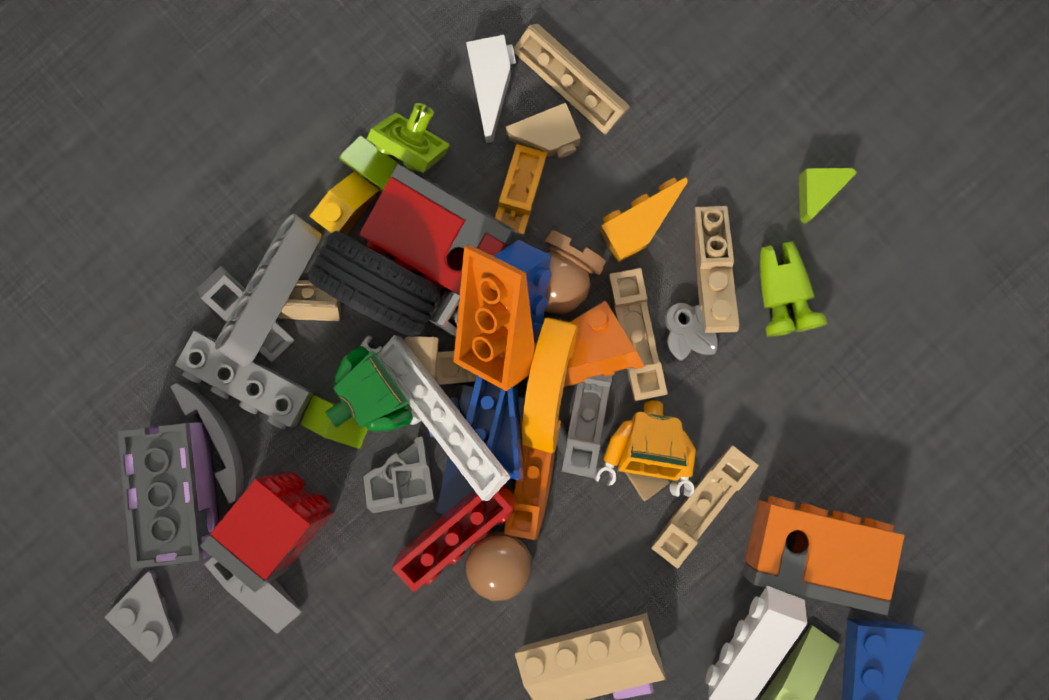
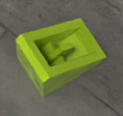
M853 168L805 169L799 175L800 220L804 224L810 221L857 172Z
M313 395L300 425L324 438L361 449L368 429L366 427L360 428L353 417L336 428L325 413L335 403Z

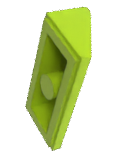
M359 136L339 157L344 164L381 191L384 190L390 177L393 178L391 175L397 164H399L388 155L380 152L362 136Z

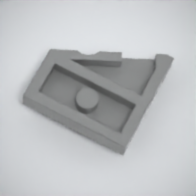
M153 570L148 571L105 616L150 662L154 661L177 637L174 624L168 617V607L165 598H161L155 581L158 578Z

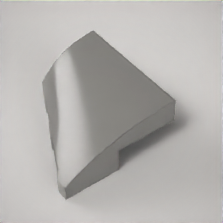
M423 436L414 439L415 443L400 454L395 453L389 457L382 467L374 468L363 476L367 509L372 513L436 502L429 457Z

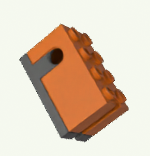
M769 496L768 501L758 500L745 557L746 563H744L742 571L744 578L753 585L765 588L770 586L783 592L888 616L889 600L892 598L905 536L893 532L894 525L865 517L864 522L861 523V517L832 510V515L828 516L829 510L800 503V508L798 509L795 508V502ZM794 531V541L787 546L786 538L788 534Z

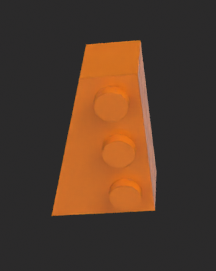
M606 301L569 322L579 326L573 357L568 361L564 387L585 382L587 378L602 374L605 377L614 375V371L630 367L635 369L645 367Z

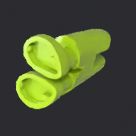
M793 241L782 244L784 265L778 266L772 245L761 247L760 278L764 308H772L773 316L772 321L765 328L767 337L786 335L794 331H806L828 324L823 313L813 312L808 306L807 300L813 299L815 296L808 274ZM788 303L792 304L794 322L788 314L786 307Z

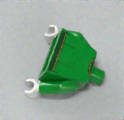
M367 336L360 346L343 357L334 377L336 385L333 388L341 401L325 411V413L336 428L353 417L360 428L366 427L372 432L394 431L406 425H414L421 422L422 420L416 415L413 408L409 406L408 400L376 356L382 347L379 346L377 349L370 348L368 343L372 337Z

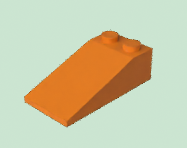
M467 245L464 247L453 362L497 387L508 391L529 376L535 345L526 272L471 245Z

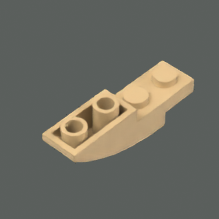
M727 206L695 207L697 283L699 305L703 314L704 332H738L739 318L732 269L734 256Z

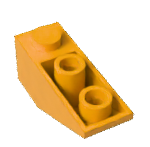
M686 177L678 182L675 178H672L658 187L659 193L650 198L646 193L630 203L632 205L631 209L624 213H621L618 209L603 218L604 224L601 225L599 231L618 263L647 247L688 182Z

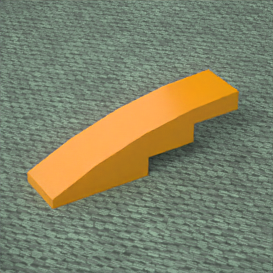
M516 144L495 218L525 235L547 152Z

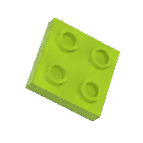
M415 103L409 120L398 113H394L371 128L366 139L375 144V147L380 152L393 155L402 160L407 168L422 173L443 158L450 147L449 143L426 130L434 111L429 107L424 112L426 105L421 103Z

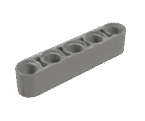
M296 214L290 215L281 225L215 342L214 347L217 351L243 367L249 365L258 354L321 239V233Z

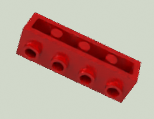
M505 484L489 501L482 500L473 490L398 553L391 569L413 592L424 584H431L440 575V570L448 564L453 565L470 545L483 540L494 525L504 523L514 513L516 496Z

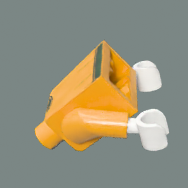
M647 401L644 403V412H636L630 421L623 422L613 434L603 458L605 465L596 469L594 478L598 482L601 473L607 470L610 473L607 485L614 484L616 473L613 468L615 465H618V471L673 480L670 484V492L677 497L680 494L681 485L684 484V496L689 497L695 490L694 485L689 481V477L693 476L696 449L686 432L683 431L682 423L678 418L663 416V404L660 401Z

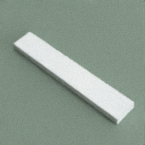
M394 335L376 356L406 397L409 405L482 500L489 501L511 478L402 337Z

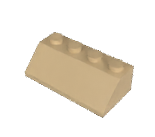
M647 613L523 645L515 653L523 685L532 700H586L666 679Z

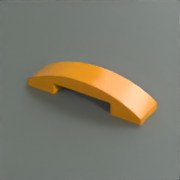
M548 317L544 320L535 348L525 396L522 424V445L550 453H555L561 424V421L558 420L568 361L573 357L578 324Z

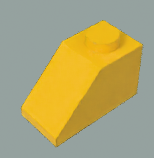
M354 171L328 191L310 217L330 233L337 230L347 235L379 194L380 190Z

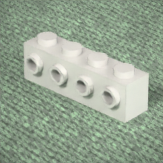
M766 586L760 597L756 596L753 599L748 616L745 620L738 622L733 639L730 643L724 644L720 653V659L716 665H711L707 671L705 683L709 685V700L756 699L807 625L805 600L770 586Z

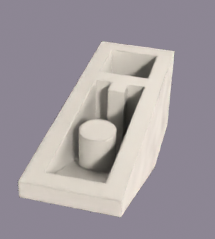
M504 35L466 42L486 144L493 142L511 77L510 65L516 64L513 45H506Z

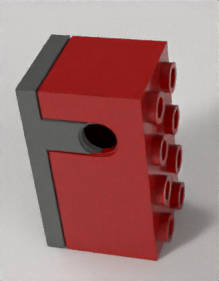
M397 164L391 175L393 178L390 177L359 233L360 236L368 240L366 246L382 255L387 253L395 256L396 258L393 262L409 271L413 269L423 273L422 277L437 286L449 289L452 293H456L459 296L465 246L471 245L494 256L517 240L523 241L525 237L524 234L422 174Z
M282 472L258 478L253 481L200 547L252 591L256 592L288 570L334 512L329 508L331 503L321 494L316 492L314 495H311L304 488L306 482L294 472L289 474Z

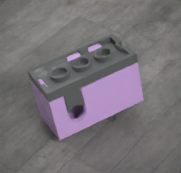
M182 423L155 428L117 431L131 569L195 562L211 556L200 547L219 524L210 435L204 423Z

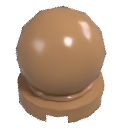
M553 230L544 241L550 251L547 254L551 255L549 269L551 277L546 294L548 303L544 312L563 315L575 310L586 300L591 287L589 274L600 275L606 261L587 247L582 253L570 246L571 238Z
M491 531L483 540L472 545L465 562L466 578L470 587L480 597L491 601L509 600L517 596L527 586L531 575V555L519 537L504 535V531Z

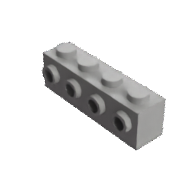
M193 331L175 366L184 370L182 376L200 384L201 380L212 385L210 391L225 399H228L230 395L241 401L239 406L250 413L257 414L259 410L269 416L267 420L269 423L280 429L285 430L286 426L296 427L314 392L254 360L245 367L241 366L215 349V339L204 333Z

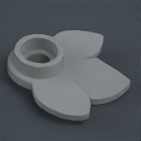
M677 303L667 310L665 322L670 330L667 343L670 351L680 361L685 359L691 350L703 355H713L716 353L718 346L716 333L704 332L702 310H700V305L691 307L686 303ZM680 313L686 316L685 324H681L678 320Z

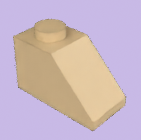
M566 103L506 126V135L509 141L547 152L548 157L558 155L559 158L566 157L576 151L575 147L580 144V135Z

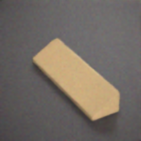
M539 24L530 25L514 46V53L604 134H607L629 110L630 106Z

